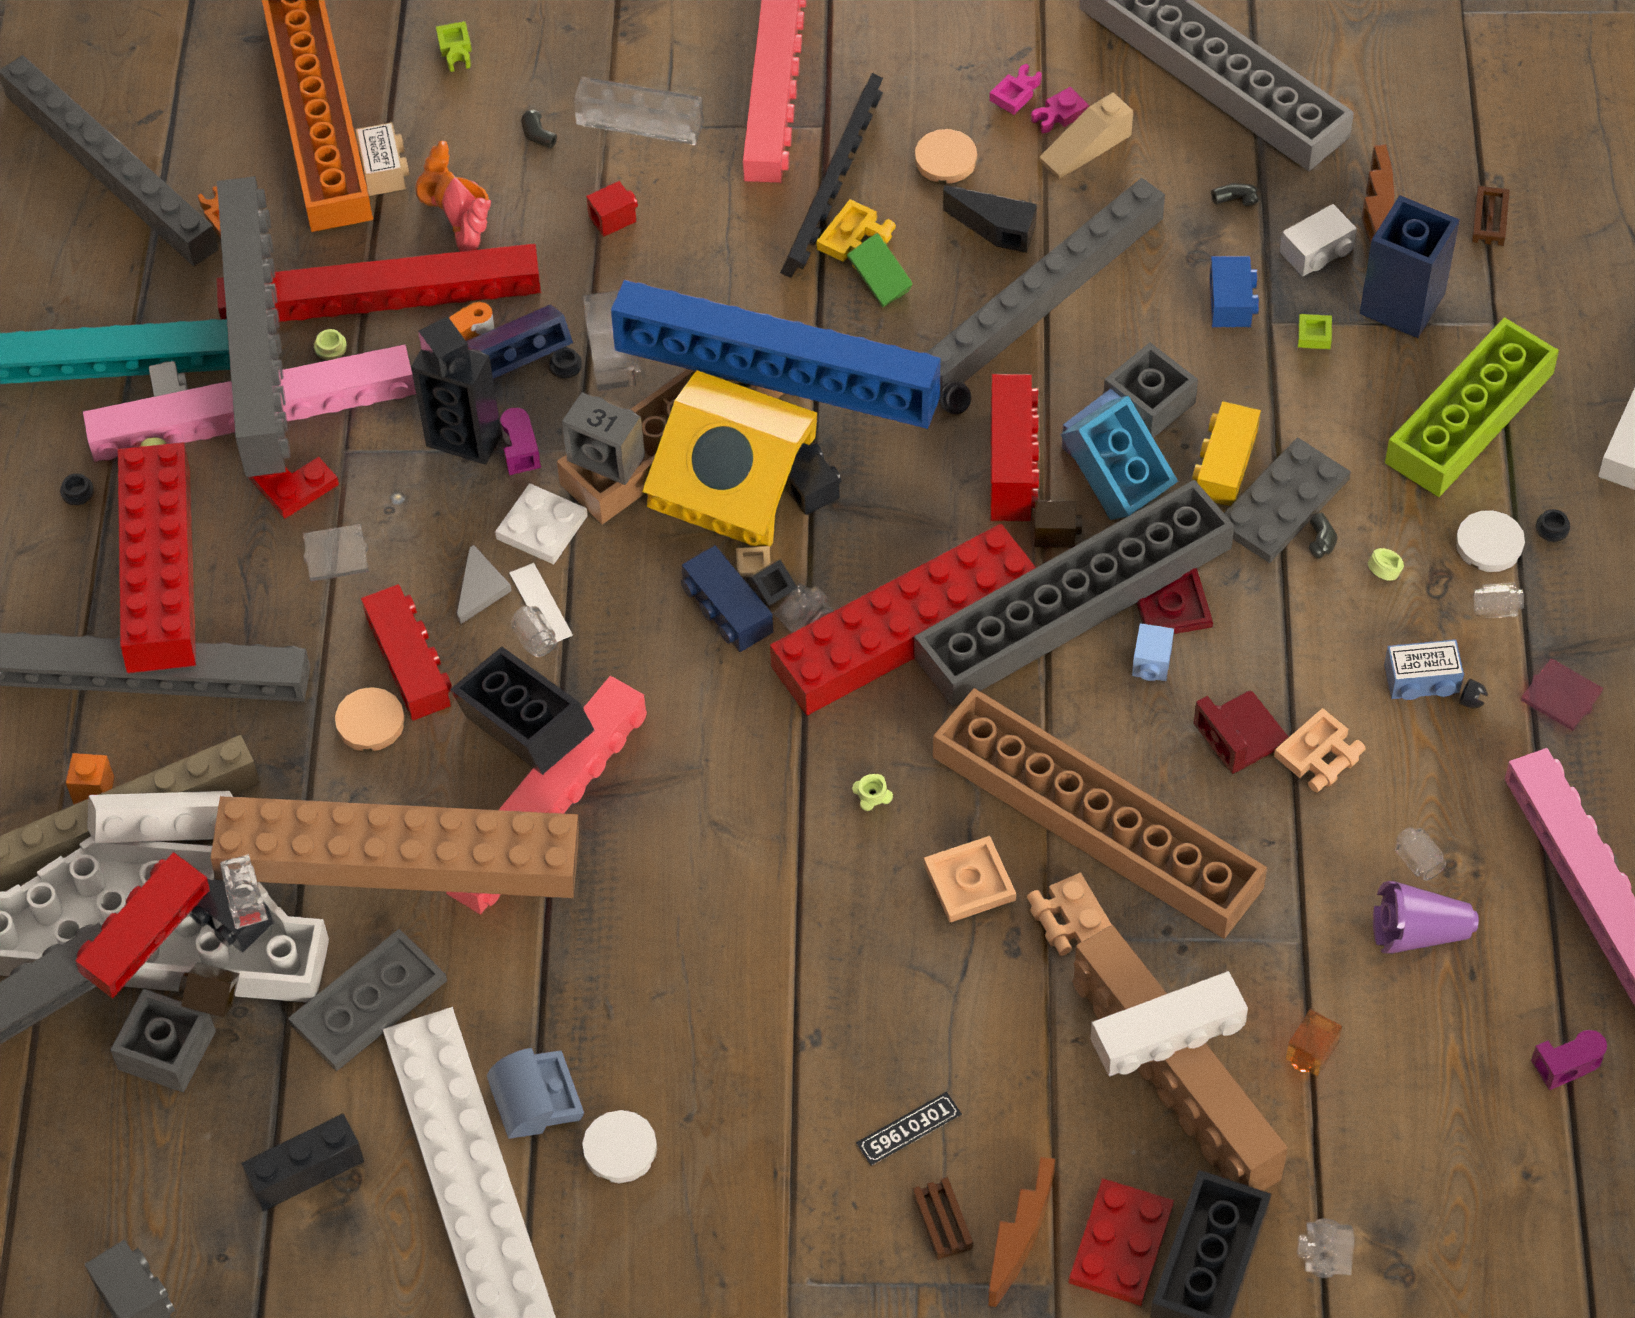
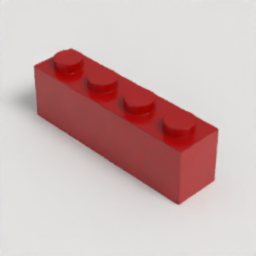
M397 584L362 597L361 601L365 618L412 721L451 707L448 693L451 692L452 684L446 672L442 674L439 672L437 666H440L441 662L435 647L428 648L425 640L429 639L423 621L416 622L413 614H416L417 610L411 595L404 596L400 585Z
M174 852L166 860L161 859L155 864L150 872L151 877L142 887L136 886L127 896L126 905L119 913L114 912L109 915L102 924L100 934L93 941H86L77 952V959L75 961L79 973L112 999L209 892L207 877Z

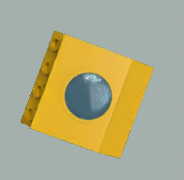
M696 370L674 401L642 491L648 494L647 507L747 543L748 545L755 547L769 546L770 548L773 544L776 509L795 456L803 443L811 445L816 437L817 412Z

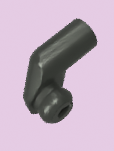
M537 110L526 111L521 118L526 139L545 147L553 148L557 141V134L542 129L540 121L542 115Z
M1231 183L1211 190V197L1215 205L1242 197V203L1246 207L1259 202L1258 189L1251 184Z
M1318 513L1310 519V524L1316 531L1317 536L1316 541L1310 543L1309 550L1318 559H1321L1326 553L1329 555L1338 540L1337 533L1324 513Z

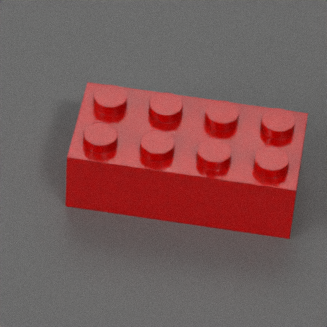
M992 374L991 521H1031V508H1035V500H1038V388H1032V374Z

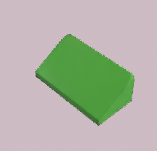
M878 233L848 253L847 257L882 307L905 295L912 287V281Z

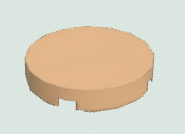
M942 129L928 133L919 140L915 149L917 169L922 176L933 182L938 183V180L946 181V184L956 183L966 179L976 166V145L970 137L959 131Z
M374 687L358 689L347 695L338 705L335 714L337 732L342 741L354 750H382L393 744L402 734L404 727L402 704L395 695L385 689Z

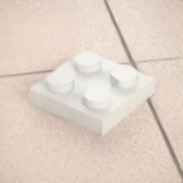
M529 483L495 531L496 539L551 564H555L587 518V508Z

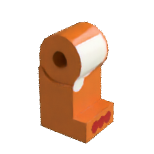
M483 302L472 303L449 317L466 341L494 329L492 309Z

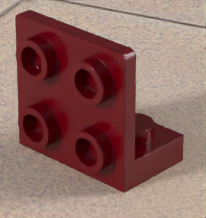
M1251 690L1221 706H1215L1208 696L1196 701L1193 724L1232 774L1275 752V749L1289 738Z

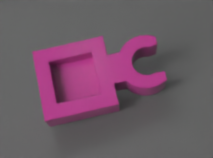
M1022 65L1018 70L1016 78L1008 74L990 92V101L1015 115L1033 97V89L1041 84L1042 73L1038 71L1034 76H1027L1029 74V65Z
M1070 86L1048 98L1045 107L1035 109L1031 113V122L1034 124L1039 120H1045L1041 123V132L1043 134L1048 133L1057 122L1063 127L1073 123L1089 105Z

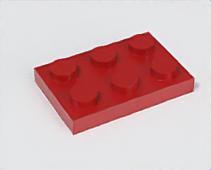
M1102 1178L1069 1276V1284L1142 1306L1174 1207V1200Z

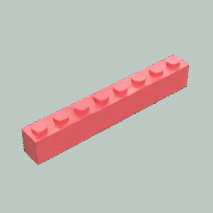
M807 0L761 1L743 156L744 181L782 183L783 170L789 169V151H785V146L791 147L792 128H788V123L794 122V104H790V100L796 99L797 81H793V76H799V57H795V54L801 53L802 34H798V30H804V12H800V8H806Z
M610 675L583 708L595 731L543 775L533 768L499 810L565 814V811L572 803H577L582 798L586 786L592 778H597L601 775L606 766V761L611 755L618 753L623 748L626 738L633 728H639L644 722L647 715L644 694ZM446 892L447 895L480 915L488 905H494L501 895Z

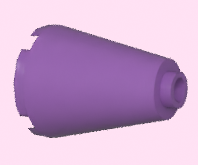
M1395 881L1383 882L1378 889L1377 895H1381L1383 898L1381 906H1374L1373 930L1376 944L1384 945V948L1381 950L1382 953L1393 954L1466 940L1478 928V914L1476 911H1473L1469 903Z

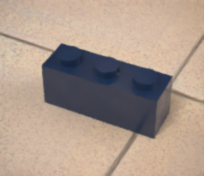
M550 304L466 342L470 350L476 349L489 355L494 379L572 344L573 340L564 314Z
M715 545L682 564L683 579L680 582L684 592L690 598L693 596L696 598L703 615L709 621L714 620L726 643L730 644L732 642L738 651L742 652L774 633L773 614Z

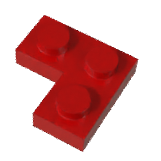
M317 457L293 473L286 468V472L248 477L284 519L339 485L338 477L320 457Z

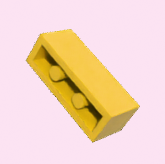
M1222 401L1219 413H1212L1208 432H1211L1212 435L1210 439L1204 438L1200 452V458H1204L1202 465H1195L1192 481L1195 480L1215 503L1231 506L1237 499L1258 433L1261 410Z

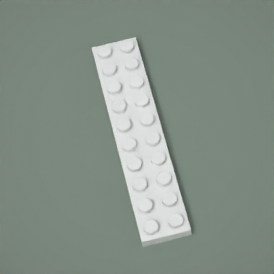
M453 1007L384 1028L383 1033L474 1318H556Z

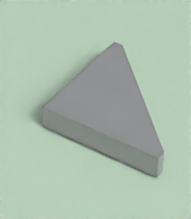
M474 545L469 549L457 610V618L460 624L511 592V585Z

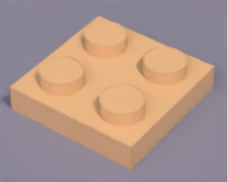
M990 836L924 857L925 869L949 923L1016 901V892Z

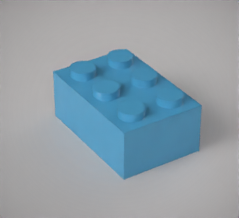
M1129 396L1108 401L1060 434L1110 520L1130 516L1178 482Z

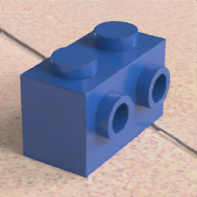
M1211 256L1209 281L1212 327H1251L1252 314H1258L1259 297L1252 293V289L1257 288V269H1251L1250 256Z

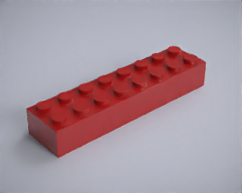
M185 442L118 449L120 646L126 672L135 673L196 666L191 484Z
M1000 523L770 644L771 668L806 716L913 660L915 635L1025 575L1036 567Z

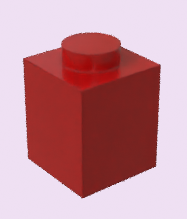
M620 181L586 196L588 216L603 237L637 222L635 210L638 207L637 199L631 190L627 191Z

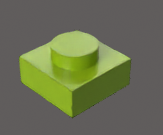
M1299 314L1298 348L1330 349L1332 342V316Z

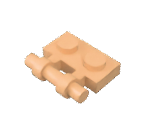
M1322 708L1275 749L1274 757L1299 778L1309 770L1313 772L1315 777L1308 782V785L1312 791L1318 793L1323 787H1330L1338 779L1337 775L1345 768L1354 766L1359 761L1358 756L1366 748L1359 740H1355L1350 746L1346 744L1343 740L1348 735V728ZM1331 751L1337 757L1327 764L1322 758Z
M1081 872L1050 885L1049 894L1052 898L1050 900L1044 899L1039 890L1032 891L1027 895V899L1032 906L1030 909L1035 920L1042 923L1046 930L1045 937L1050 946L1056 947L1061 956L1068 954L1072 950L1069 940L1075 938L1078 944L1112 925ZM1061 913L1066 925H1059L1053 915Z

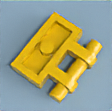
M850 199L817 240V250L844 262L847 259L848 253L862 244L860 241L865 235L871 237L878 233L887 245L892 238L891 233L896 228V225L889 219H886L882 225L875 223L877 211Z

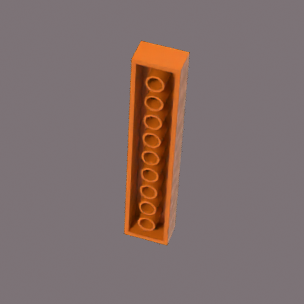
M262 0L311 232L371 221L373 216L325 0Z

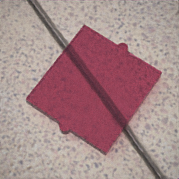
M1551 658L1539 675L1533 676V683L1523 694L1521 701L1573 731L1585 714H1591L1592 705L1601 695L1604 688Z

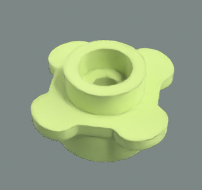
M880 774L866 775L860 781H856L853 784V793L859 796L861 800L860 807L863 810L870 811L874 806L881 803L889 804L893 799L892 792L887 790L885 778ZM870 791H875L876 793H875V794H870L869 792H870Z

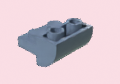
M532 1048L523 1049L499 1060L491 1067L487 1074V1079L508 1139L542 1134L546 1126L580 1121L584 1114L562 1050L534 1054Z

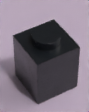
M448 316L418 331L422 352L441 378L457 373L471 364L468 343Z
M781 559L773 561L746 578L751 589L766 607L798 589Z

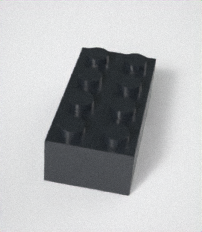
M421 349L411 366L426 447L486 465L502 436L489 355L476 349H469L471 364L457 373L441 378Z
M503 646L450 689L464 715L542 775L595 731L579 701Z
M1198 1170L1152 1302L1150 1318L1233 1317L1268 1214L1271 1193Z

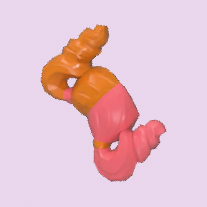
M439 141L437 146L431 148L429 157L425 160V171L418 177L416 182V195L420 202L444 210L453 227L456 245L460 252L478 250L481 240L480 233L484 232L487 227L486 218L488 217L487 212L490 209L491 201L488 200L489 197L485 189L478 186L475 182L455 177L451 171H448L449 148L446 141Z

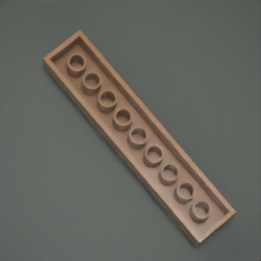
M975 688L933 735L934 759L1223 939L1227 937L1264 889L1267 873L1266 866Z
M220 796L211 851V863L215 880H227V874L253 867L256 881L267 883L574 898L579 842L578 814Z

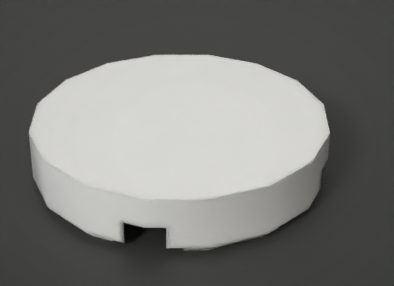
M1479 511L1469 515L1461 522L1456 536L1457 551L1463 561L1469 565L1472 563L1475 566H1479L1478 569L1485 572H1500L1511 568L1521 556L1525 544L1523 530L1517 521L1507 514L1497 511Z
M619 1110L605 1113L595 1119L585 1132L583 1140L585 1162L593 1174L600 1178L609 1179L610 1182L624 1183L634 1181L649 1170L654 1157H656L657 1143L655 1132L646 1119L634 1112Z

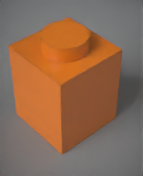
M72 753L66 786L74 805L89 799V795H99L112 789L114 774L107 755Z

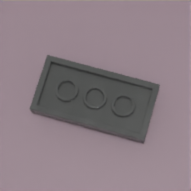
M1297 437L1224 512L1235 525L1233 540L1268 563H1271L1310 522V519L1350 480L1351 471Z
M398 929L291 1015L288 1020L300 1036L337 1072L381 1036L384 1028L393 1026L447 981V977L419 947Z

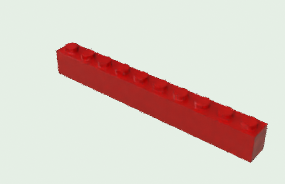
M536 243L275 272L276 278H273V282L270 283H275L278 303H275V308L272 309L278 310L279 322L336 317L339 315L392 309L400 310L403 308L434 306L447 303H464L467 301L511 296H528L541 293ZM224 277L216 278L220 319H227Z

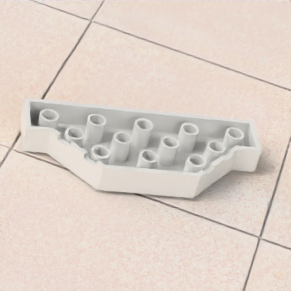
M89 837L79 844L81 848L64 859L62 856L58 857L37 871L38 876L21 887L17 884L6 892L0 891V976H11L10 973L14 968L23 963H32L42 957V953L50 946L59 943L64 944L74 938V934L80 928L89 924L95 925L98 922L102 925L109 915L114 912L118 914L126 905V898L129 893L138 885L142 887L151 877L150 872L155 864L161 859L166 860L173 852L205 875L207 879L215 880L211 863L212 846L157 841L94 843L92 837ZM217 880V881H222V882H227V883H228L227 880ZM257 882L259 889L251 893L268 906L273 924L243 953L233 945L230 947L225 946L215 936L214 930L207 924L204 927L200 926L188 914L124 987L179 991V985L184 972H189L197 962L240 973L235 993L237 997L308 1003L319 992L329 943L324 920L287 916L281 907H278L270 898L261 883Z

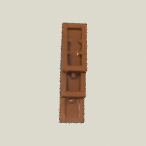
M1386 144L1373 147L1370 166L1372 171H1369L1366 188L1367 197L1364 198L1361 217L1370 246L1372 238L1394 205L1393 172Z
M1040 1157L1035 1191L1020 1189L1015 1223L1000 1221L989 1287L988 1306L996 1307L1017 1278L1035 1243L1047 1210L1054 1178L1055 1159Z

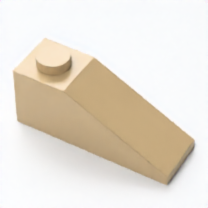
M1114 92L1089 106L1039 157V161L1056 178H1063L1130 137L1132 134L1133 110Z

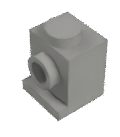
M175 361L149 366L154 397L188 390L185 374H178Z

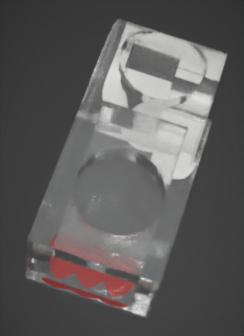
M249 854L220 862L229 908L236 929L268 920Z

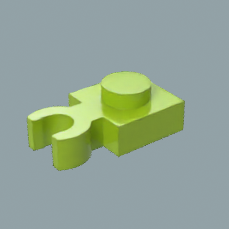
M466 21L436 26L441 56H447L448 69L451 72L454 71V63L457 61H463L466 69H469L471 61L468 52H472Z

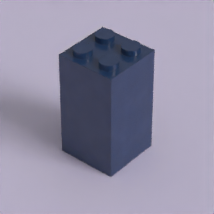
M1399 195L1371 240L1359 314L1419 338L1446 293L1460 219Z

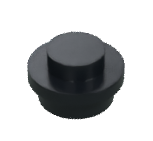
M563 347L553 353L549 362L550 370L559 378L574 377L581 371L582 359L574 349Z
M949 382L940 391V405L943 410L950 414L963 413L971 403V392L962 382Z
M78 473L71 474L63 480L60 493L66 503L82 505L92 498L94 486L91 480L84 475Z
M1550 509L1538 517L1536 531L1540 537L1547 541H1561L1569 534L1570 522L1562 511Z

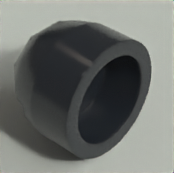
M1469 678L1462 691L1459 704L1472 709L1480 708L1485 703L1478 700L1480 694L1488 697L1486 687L1480 682Z

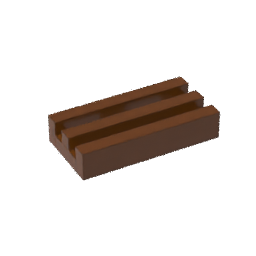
M1478 186L1472 234L1473 243H1478L1479 239L1485 240L1484 244L1491 245V241H1498L1497 245L1504 246L1510 189ZM1484 195L1489 196L1486 231L1480 230ZM1496 197H1502L1499 232H1493Z
M948 1177L941 1179V1182L934 1184V1182L927 1183L925 1188H920V1186L912 1188L914 1200L937 1260L973 1249L971 1235ZM943 1192L962 1239L960 1243L956 1241L938 1193ZM929 1196L949 1246L944 1248L924 1199Z

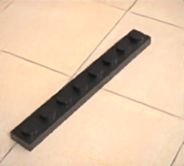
M874 73L871 74L860 95L780 271L781 274L792 278L797 267L802 270L804 269L811 254L806 248L808 244L814 246L822 230L816 226L819 221L825 222L832 208V205L827 203L829 197L835 199L841 188L842 182L838 181L839 175L845 177L853 161V159L848 158L850 152L856 153L863 139L858 133L860 129L866 131L873 117V114L868 111L870 107L876 109L883 92L878 89L883 78Z

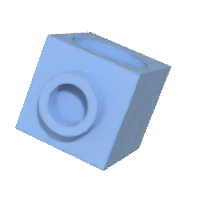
M1140 623L1132 676L1141 677L1148 681H1166L1174 628Z

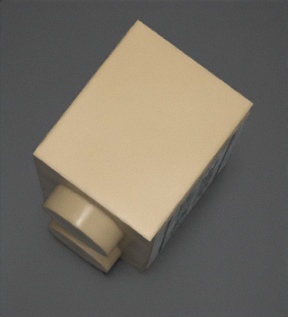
M393 123L356 129L369 196L406 189L404 176H409L410 174L406 157L400 158L399 153L405 152L401 134L395 135Z

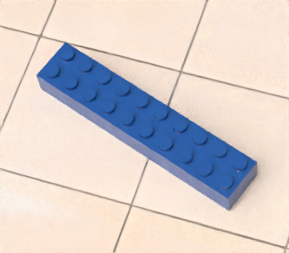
M626 280L623 281L611 308L614 349L618 352L694 371L698 370L706 374L926 429L929 428L940 399L941 358L928 353H919L900 348L896 345H886L863 337H854L831 329H821L805 325L802 322L789 321L773 317L770 314H760L741 309L737 306H728L705 298H695L679 294L673 290L667 291L648 286L644 283Z

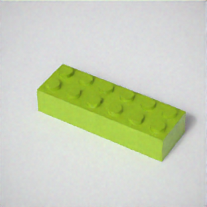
M1504 317L1389 439L1385 464L1437 497H1440L1553 375L1559 350Z

